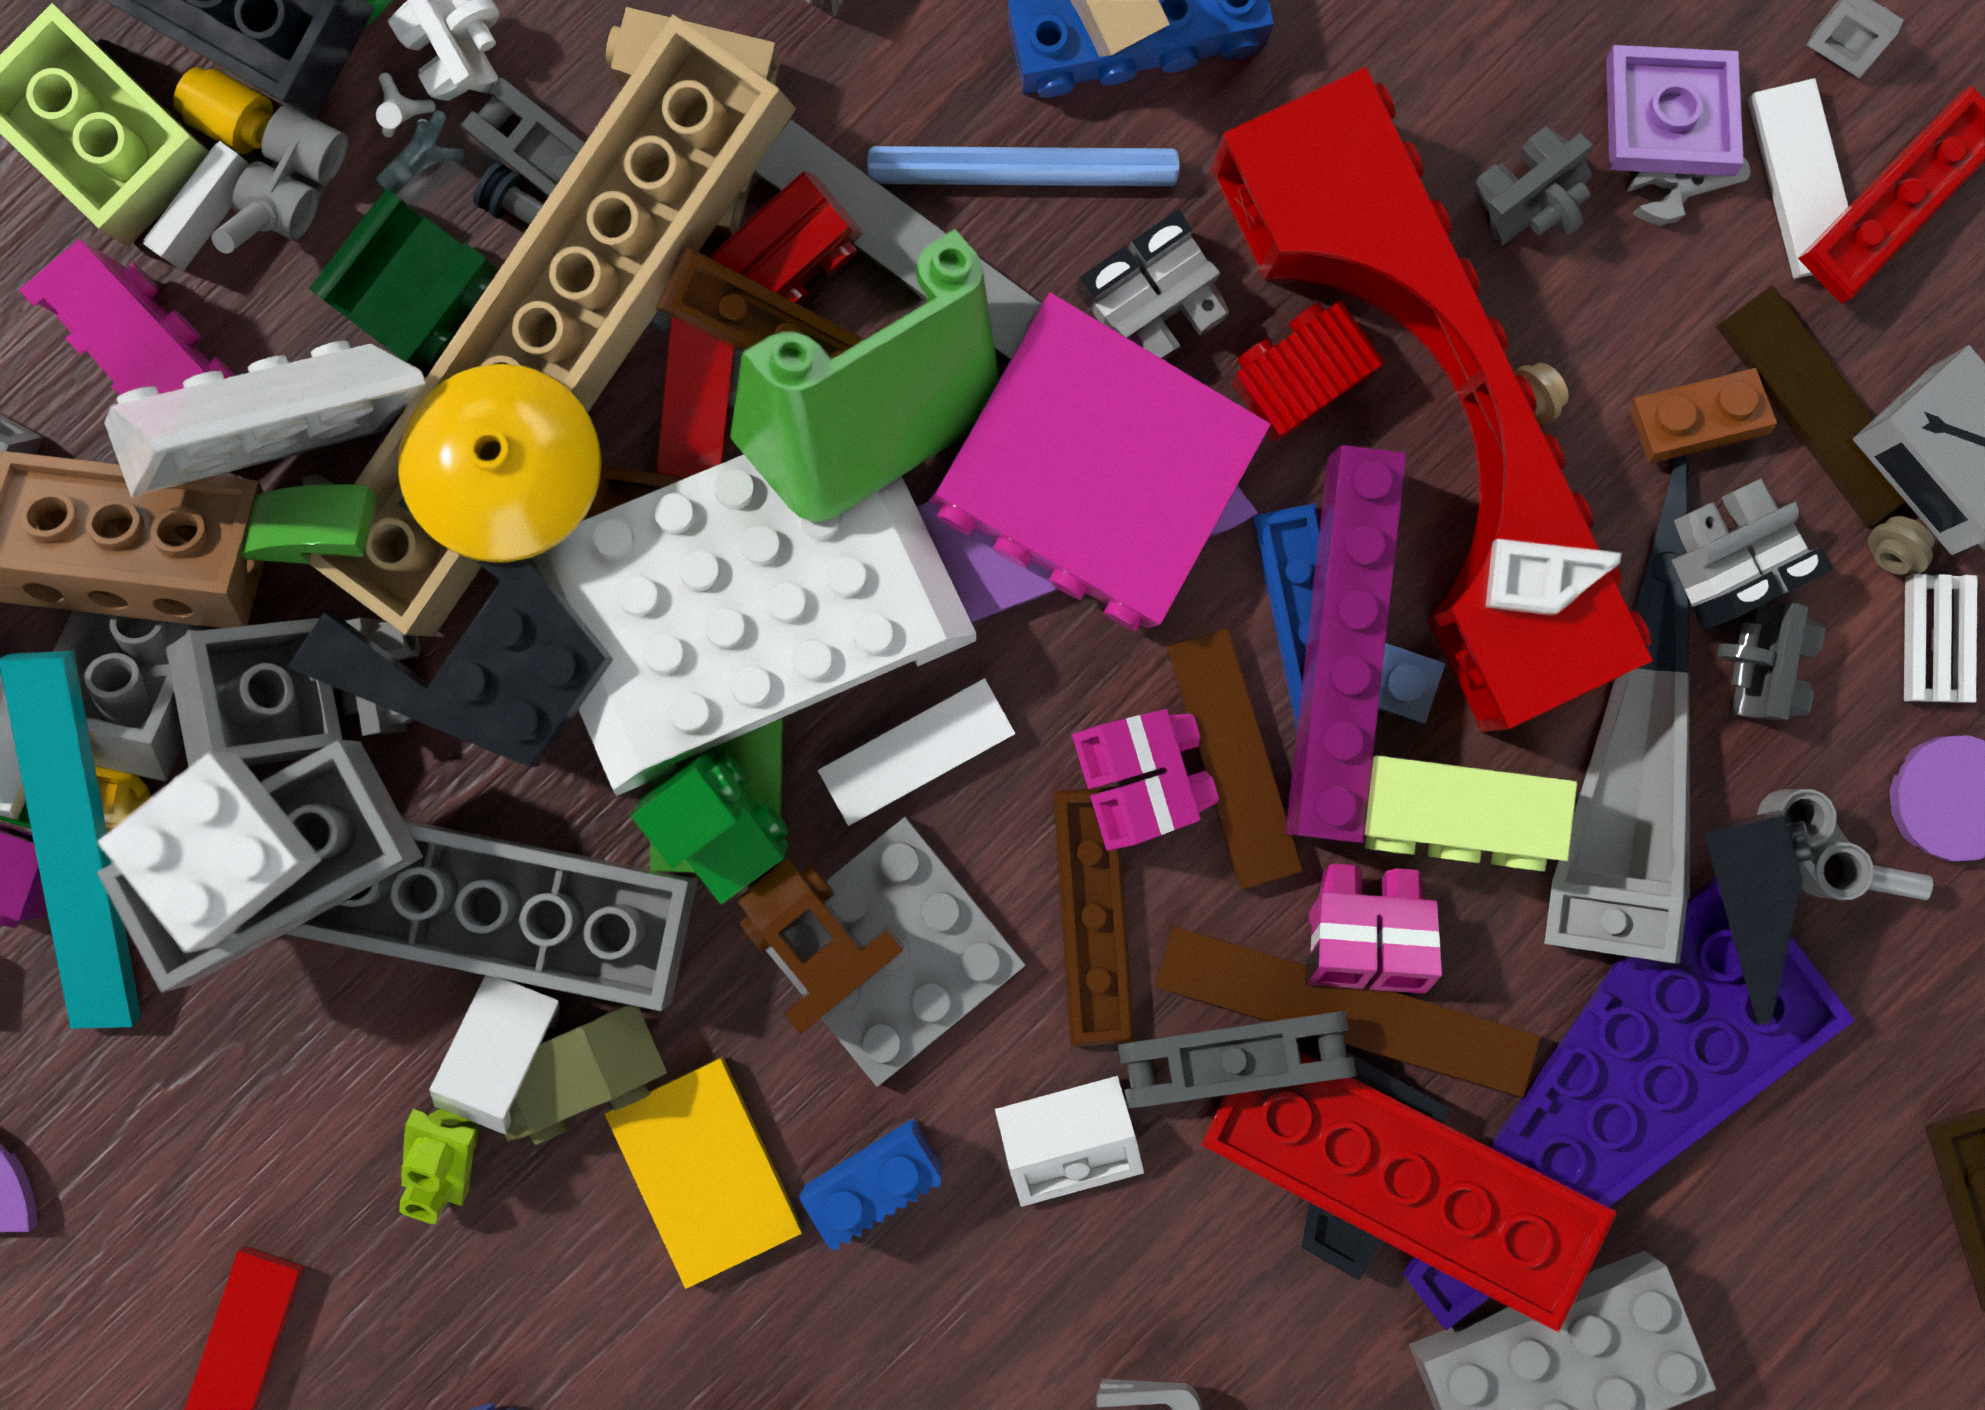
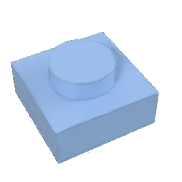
M1385 643L1378 710L1418 724H1425L1445 663Z

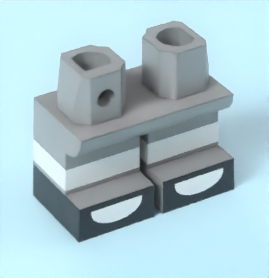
M1179 209L1132 240L1130 249L1125 245L1080 276L1076 290L1099 322L1164 361L1172 357L1181 347L1164 321L1182 310L1198 335L1201 336L1224 321L1229 314L1225 301L1215 285L1220 272L1203 255L1191 236L1192 228Z
M1762 479L1721 497L1736 526V529L1730 532L1714 502L1674 520L1687 553L1671 561L1703 630L1738 618L1832 570L1822 548L1818 547L1809 551L1794 524L1799 516L1796 501L1778 509Z

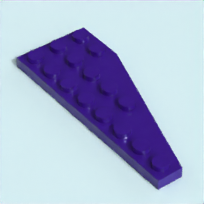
M1714 876L1690 895V899L1687 900L1680 963L1619 955L1489 1147L1610 1207L1853 1023L1855 1019L1791 936L1771 1023L1757 1025L1717 879ZM1415 1257L1412 1258L1402 1273L1446 1331L1490 1298L1484 1293Z

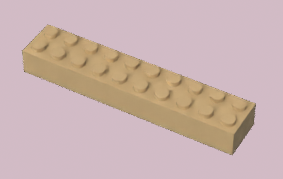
M674 14L671 16L426 377V384L409 402L354 483V485H369L377 497L364 556L311 553L310 565L404 635L435 636L482 566L471 558L459 555L441 545L420 526L411 513L398 505L403 497L398 472L400 443L406 425L416 407L435 387L460 372L484 365L511 364L532 368L554 378L579 400L588 413L658 311L656 306L681 248H691L697 252L700 250L795 112V106L779 88ZM489 442L485 444L480 450V460L492 461L496 459L501 452V443Z

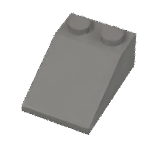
M72 611L53 652L74 651L95 766L167 782L184 740L166 647L189 632L212 630L215 627Z

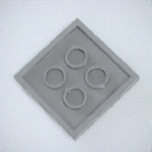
M906 817L901 819L827 880L835 895L826 903L862 945H865L888 925L904 944V950L821 1017L876 1087L886 1081L1026 966L1020 956ZM807 909L783 929L787 938L806 961L834 939L810 909ZM771 946L767 950L768 954L802 995L806 993L807 989Z

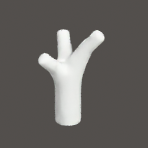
M383 73L379 76V81L383 88L384 101L377 108L376 119L383 126L382 133L385 137H392L397 127L412 116L434 112V101L408 99L400 95L390 74Z

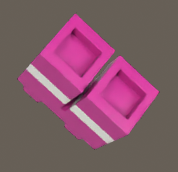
M1164 709L1101 724L1072 734L1088 789L1143 774L1145 778L1134 783L1090 795L1106 851L1139 844L1200 821L1199 813L1219 800L1213 777L1207 771L1189 776L1186 773L1180 752L1198 747L1200 740L1195 717L1192 714L1169 715L1168 710Z
M1334 863L1327 867L1322 877L1319 897L1309 911V923L1312 925L1311 955L1306 962V985L1363 989L1369 982V990L1426 994L1442 976L1437 901L1425 900L1421 872L1419 870L1399 868L1387 870L1382 876V896L1362 895V868L1356 865Z

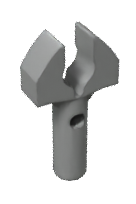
M1743 157L1744 164L1736 176L1638 171L1628 185L1627 192L1643 188L1648 184H1655L1661 189L1668 188L1671 192L1664 197L1662 202L1641 205L1633 214L1646 222L1658 226L1677 222L1686 215L1683 204L1688 197L1747 181L1750 177V165Z

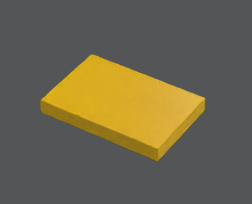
M723 1056L650 1090L649 1096L615 1111L612 1108L604 1113L685 1289L802 1234L804 1229Z

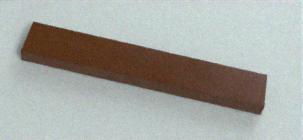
M1171 925L1154 982V987L1269 1022L1346 1011L1349 1031L1343 1032L1346 1045L1522 1098L1541 1037L1535 1033L1398 992L1369 990L1368 983L1363 989L1306 985L1305 964L1175 925Z

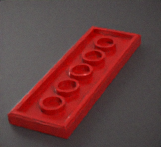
M1301 1051L1302 1064L1319 1061ZM1353 1077L1225 1095L1201 1143L1203 1147L1558 1333L1617 1213L1615 1210Z

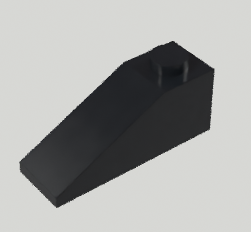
M1788 808L1709 826L1704 833L1757 1025L1771 1023L1806 873L1804 862L1814 860L1804 821L1792 823Z

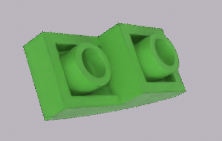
M348 484L306 485L258 494L255 496L241 555L246 560L309 564L311 553L363 557L377 497L369 485Z

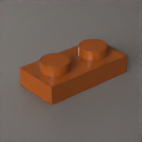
M1756 368L1635 397L1629 407L1648 464L1769 435L1777 425Z

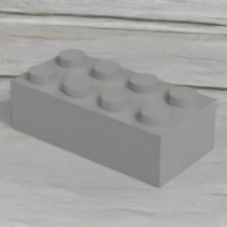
M337 740L260 782L321 858V861L215 947L185 952L115 863L97 872L161 992L190 986L423 858L361 742Z
M1641 1251L1589 1272L1559 1333L1508 1306H1503L1453 1326L1447 1331L1443 1330L1409 1344L1435 1410H1666L1716 1390L1668 1267L1646 1251Z

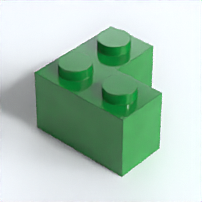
M714 747L689 757L677 766L676 771L665 775L650 786L631 814V818L672 869L686 860L718 902L723 904L784 859L789 844L784 836L789 831L780 815L769 803L764 802L759 806L746 790L744 785L749 782V779L738 761L727 751L719 755Z

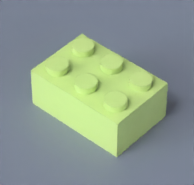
M53 3L0 55V134L91 222L127 247L172 203L210 152L91 36Z
M1375 756L1372 759L1364 831V848L1415 855L1416 842L1429 844L1427 855L1429 857L1480 863L1482 850L1492 852L1491 865L1545 871L1547 859L1568 861L1577 782Z

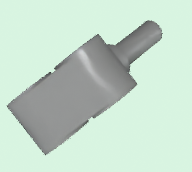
M288 105L280 107L268 122L262 139L263 156L274 162L270 167L256 160L244 169L237 181L232 196V208L237 214L212 233L211 237L214 246L222 253H231L258 231L272 230L294 241L301 238L315 217L319 201L326 187L337 175L346 157L348 149L347 135L317 119H310Z
M1780 789L1768 794L1761 802L1757 815L1786 808L1789 809L1795 801H1798L1803 806L1806 812L1805 825L1814 854V860L1804 862L1806 873L1802 889L1807 894L1819 898L1853 900L1865 894L1867 890L1920 900H1928L1933 890L1932 876L1873 865L1869 854L1860 846L1850 843L1836 824V810L1832 801L1823 793L1814 789ZM1835 854L1841 861L1843 873L1840 880L1834 886H1830L1824 877V865L1826 860Z

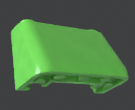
M955 229L930 243L921 251L915 269L916 279L928 296L927 303L831 360L816 342L808 336L796 332H781L770 336L743 352L730 438L788 508L800 518L809 521H827L835 518L969 434L999 382L982 262L976 252Z

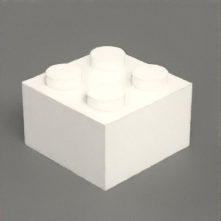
M207 753L98 841L100 846L185 952L215 947L321 861V858L237 754Z

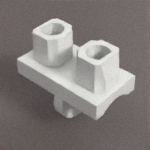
M407 0L389 18L388 22L397 39L406 48L419 51L429 42L434 47L437 56L421 67L418 75L432 98L449 101L469 89L487 94L489 89L498 80L494 69L484 51L491 49L496 44L489 29L499 19L500 11L493 0Z

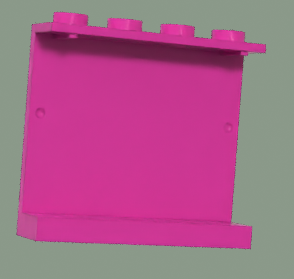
M1049 292L1036 309L1027 325L1028 330L939 488L932 493L928 502L940 508L937 518L951 528L966 535H971L973 529H976L995 540L996 543L992 549L1008 561L1025 568L1029 561L1052 573L1048 582L1063 593L1080 600L1086 593L1104 603L1107 607L1103 614L1122 627L1137 631L1140 625L1145 628L1161 625L1271 424Z

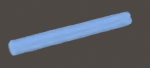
M873 146L869 149L867 156V173L878 184L1173 186L1177 183L1179 177V156L1177 150L1171 148Z

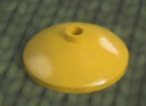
M511 364L484 365L465 370L448 378L435 387L416 407L406 425L400 443L398 455L399 481L403 496L412 515L420 526L441 545L459 555L478 561H519L534 557L556 546L569 536L584 519L593 503L600 482V444L595 427L585 408L560 382L545 373L524 366ZM489 442L501 443V452L496 459L492 461L480 460V450L485 444Z

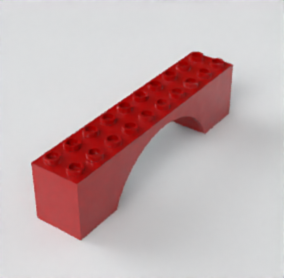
M1364 67L1223 133L1211 166V171L1264 281H1296L1316 284L1346 293L1370 304L1390 316L1420 342L1443 370L1456 392L1467 418L1475 447L1478 471V501L1474 528L1465 558L1445 597L1427 617V621L1480 732L1510 729L1652 662V657L1647 649V646L1651 645V636L1639 613L1635 610L1629 611L1618 589L1623 584L1618 566L1605 573L1580 593L1576 599L1553 615L1486 608L1493 541L1502 539L1600 551L1590 531V528L1594 526V519L1583 496L1578 492L1572 493L1561 471L1565 468V458L1558 442L1550 433L1543 434L1533 413L1537 409V402L1529 382L1521 374L1515 376L1508 362L1505 352L1508 351L1509 346L1501 324L1494 316L1487 317L1476 294L1480 292V284L1473 266L1467 258H1458L1448 236L1452 233V227L1444 206L1438 199L1430 200L1421 182L1420 177L1423 176L1424 171L1416 148L1408 140L1402 142L1393 124L1392 119L1395 118V108L1388 90L1381 82L1374 84L1367 68Z

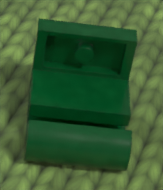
M386 188L308 289L404 362L421 370L422 375L427 377L498 273V270L487 258L467 243L464 245L459 243L428 218H423L408 207L400 197Z

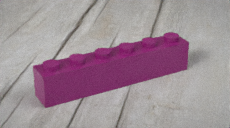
M1341 445L1327 458L1285 834L1363 843L1406 460V453Z

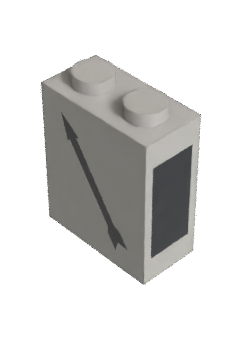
M1968 345L1927 369L1853 438V441L1951 555L1977 544L1982 550H1985V363L1972 347Z

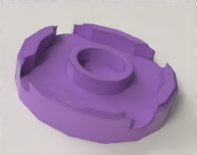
M1970 735L1934 737L1914 747L1903 759L1906 761L1900 767L1899 774H1894L1890 787L1891 815L1902 836L1914 847H1919L1929 856L1944 861L1979 860L1985 857V741Z

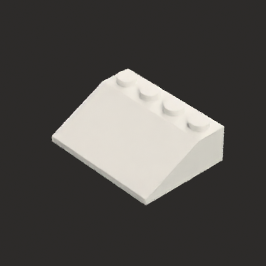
M336 341L312 350V358L288 363L286 356H273L252 363L248 366L249 373L224 378L222 371H211L186 379L183 382L184 389L159 394L156 387H143L126 392L116 398L118 404L110 407L104 423L130 496L134 497L384 432L426 384L422 372L373 344L350 348L348 341Z

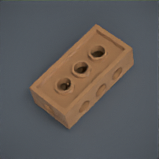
M1 451L0 602L217 628L247 626L265 561L246 560L241 555L255 496L264 493L261 484L257 480L211 476L131 497L119 464Z

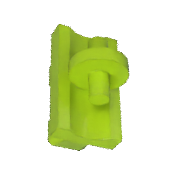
M443 1109L436 1110L429 1114L428 1117L424 1112L412 1110L405 1124L401 1186L406 1187L400 1199V1213L429 1224H436L447 1201L460 1206L463 1205L470 1188L473 1150L476 1147L479 1132L477 1123Z

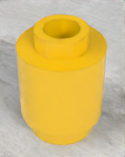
M194 67L188 70L180 79L174 92V108L182 114L184 122L190 127L217 142L221 141L238 154H246L253 149L262 147L265 129L273 116L272 102L268 97L218 69L210 68L205 70L201 67Z

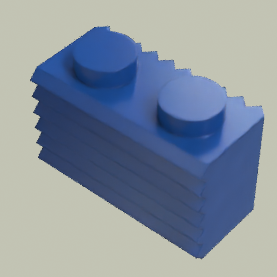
M911 1119L804 1185L805 1187H803L804 1189L799 1198L829 1249L839 1250L841 1242L850 1244L852 1235L861 1237L863 1228L872 1230L874 1221L883 1223L885 1214L894 1216L896 1207L906 1209L908 1200L917 1202L919 1193L928 1195L930 1186L939 1188L943 1166L914 1119Z

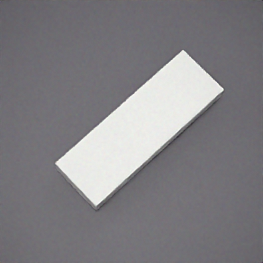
M1815 78L1755 92L1747 99L1793 279L1813 275L1798 257L1848 207Z
M984 678L824 766L818 772L847 825L850 826L1016 733Z

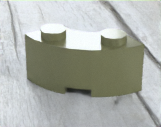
M624 1006L555 1038L541 1042L509 1110L512 1122L507 1133L504 1134L507 1142L530 1135L533 1144L537 1145L569 1130L570 1127L566 1118L607 1101H610L615 1111L650 1095L646 1083L667 1074V1071L638 1006Z

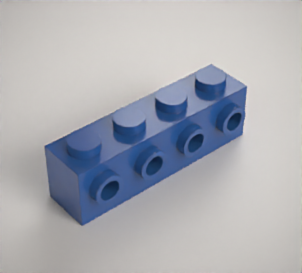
M1009 0L1008 26L1022 93L1027 94L1038 91L1040 97H1056L1074 90L1076 83L1099 79L1103 85H1115L1136 77L1137 71L1161 66L1163 72L1172 73L1197 65L1199 58L1223 54L1225 60H1238L1252 56L1260 51V46L1267 44L1274 25L1269 0H1159L1170 25L1113 55L1099 57L1083 22L1070 0Z

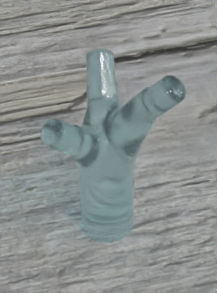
M436 111L430 122L426 119H419L417 121L415 133L408 146L376 177V180L384 189L387 188L397 195L420 171L428 166L443 161L464 160L465 152L463 149L439 147L436 145L446 120V115L443 112Z

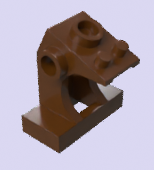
M786 858L782 863L774 865L748 885L749 889L736 899L748 915L739 922L748 937L762 952L767 951L772 946L807 989V992L793 1002L784 1013L800 1035L904 950V944L889 925L865 945H862L826 903L835 893L823 876L811 864L804 870H801ZM807 909H810L834 939L806 961L787 938L783 929Z

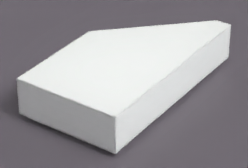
M1497 539L1492 542L1486 608L1547 615L1556 614L1605 573L1616 567L1620 563L1621 553Z

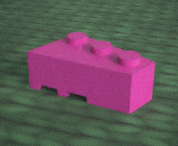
M81 239L76 240L19 289L33 306L40 305L52 311L71 332L65 339L79 354L85 351L90 354L114 382L111 387L119 396L143 387H156L159 394L184 389L183 382L186 379L211 371H222L224 378L236 376L220 359L215 357L209 362L198 350L195 344L202 339L200 334L178 311L173 310L169 314L165 312L154 299L161 290L143 269L134 262L125 267Z

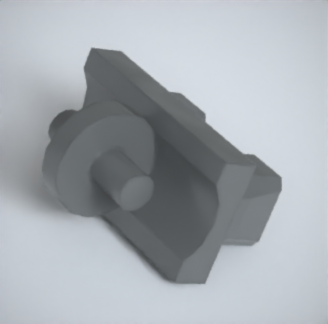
M1545 126L1530 137L1522 147V161L1531 169L1530 172L1518 180L1501 163L1495 164L1480 175L1476 180V197L1490 215V235L1503 246L1529 225L1537 235L1543 234L1552 226L1566 235H1572L1581 228L1583 219L1578 206L1591 197L1590 191L1584 183L1591 179V171L1588 167L1586 156L1593 152V144L1581 133L1568 142L1558 133Z
M1785 603L1782 605L1763 604L1750 611L1748 623H1742L1738 644H1719L1716 658L1735 663L1731 685L1735 686L1736 690L1731 715L1753 719L1788 720L1789 716L1808 715L1811 712L1814 690L1810 682L1796 679L1799 657H1816L1818 652L1822 650L1826 628L1822 624L1807 618L1808 606L1797 603Z

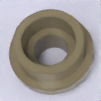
M1895 516L1889 518L1885 524H1880L1873 529L1868 537V546L1875 561L1883 569L1899 575L1906 573L1918 574L1925 571L1933 559L1931 549L1934 546V538L1931 532L1919 522L1907 517Z

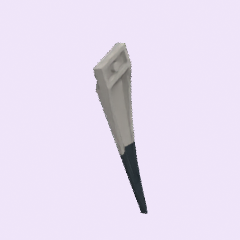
M1685 455L1677 457L1674 463L1635 611L1642 617L1649 630L1651 645L1647 646V649L1653 661L1616 678L1573 815L1568 861H1558L1552 880L1544 944L1669 963H1680L1687 900L1690 899L1689 598L1671 560L1687 553L1674 520L1689 513V461Z

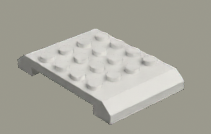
M743 454L581 521L577 528L563 541L551 549L532 557L537 563L536 568L555 592L562 594L613 657V661L583 702L579 711L616 796L676 771L675 763L912 661H915L916 665L920 666L976 641L974 627L902 476L835 518L827 521H809L800 518L788 508Z

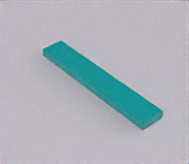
M74 651L8 654L0 659V672L70 1029L133 1027L142 1017L125 926L97 874L98 871L111 865L113 861L98 843L100 839L107 835Z

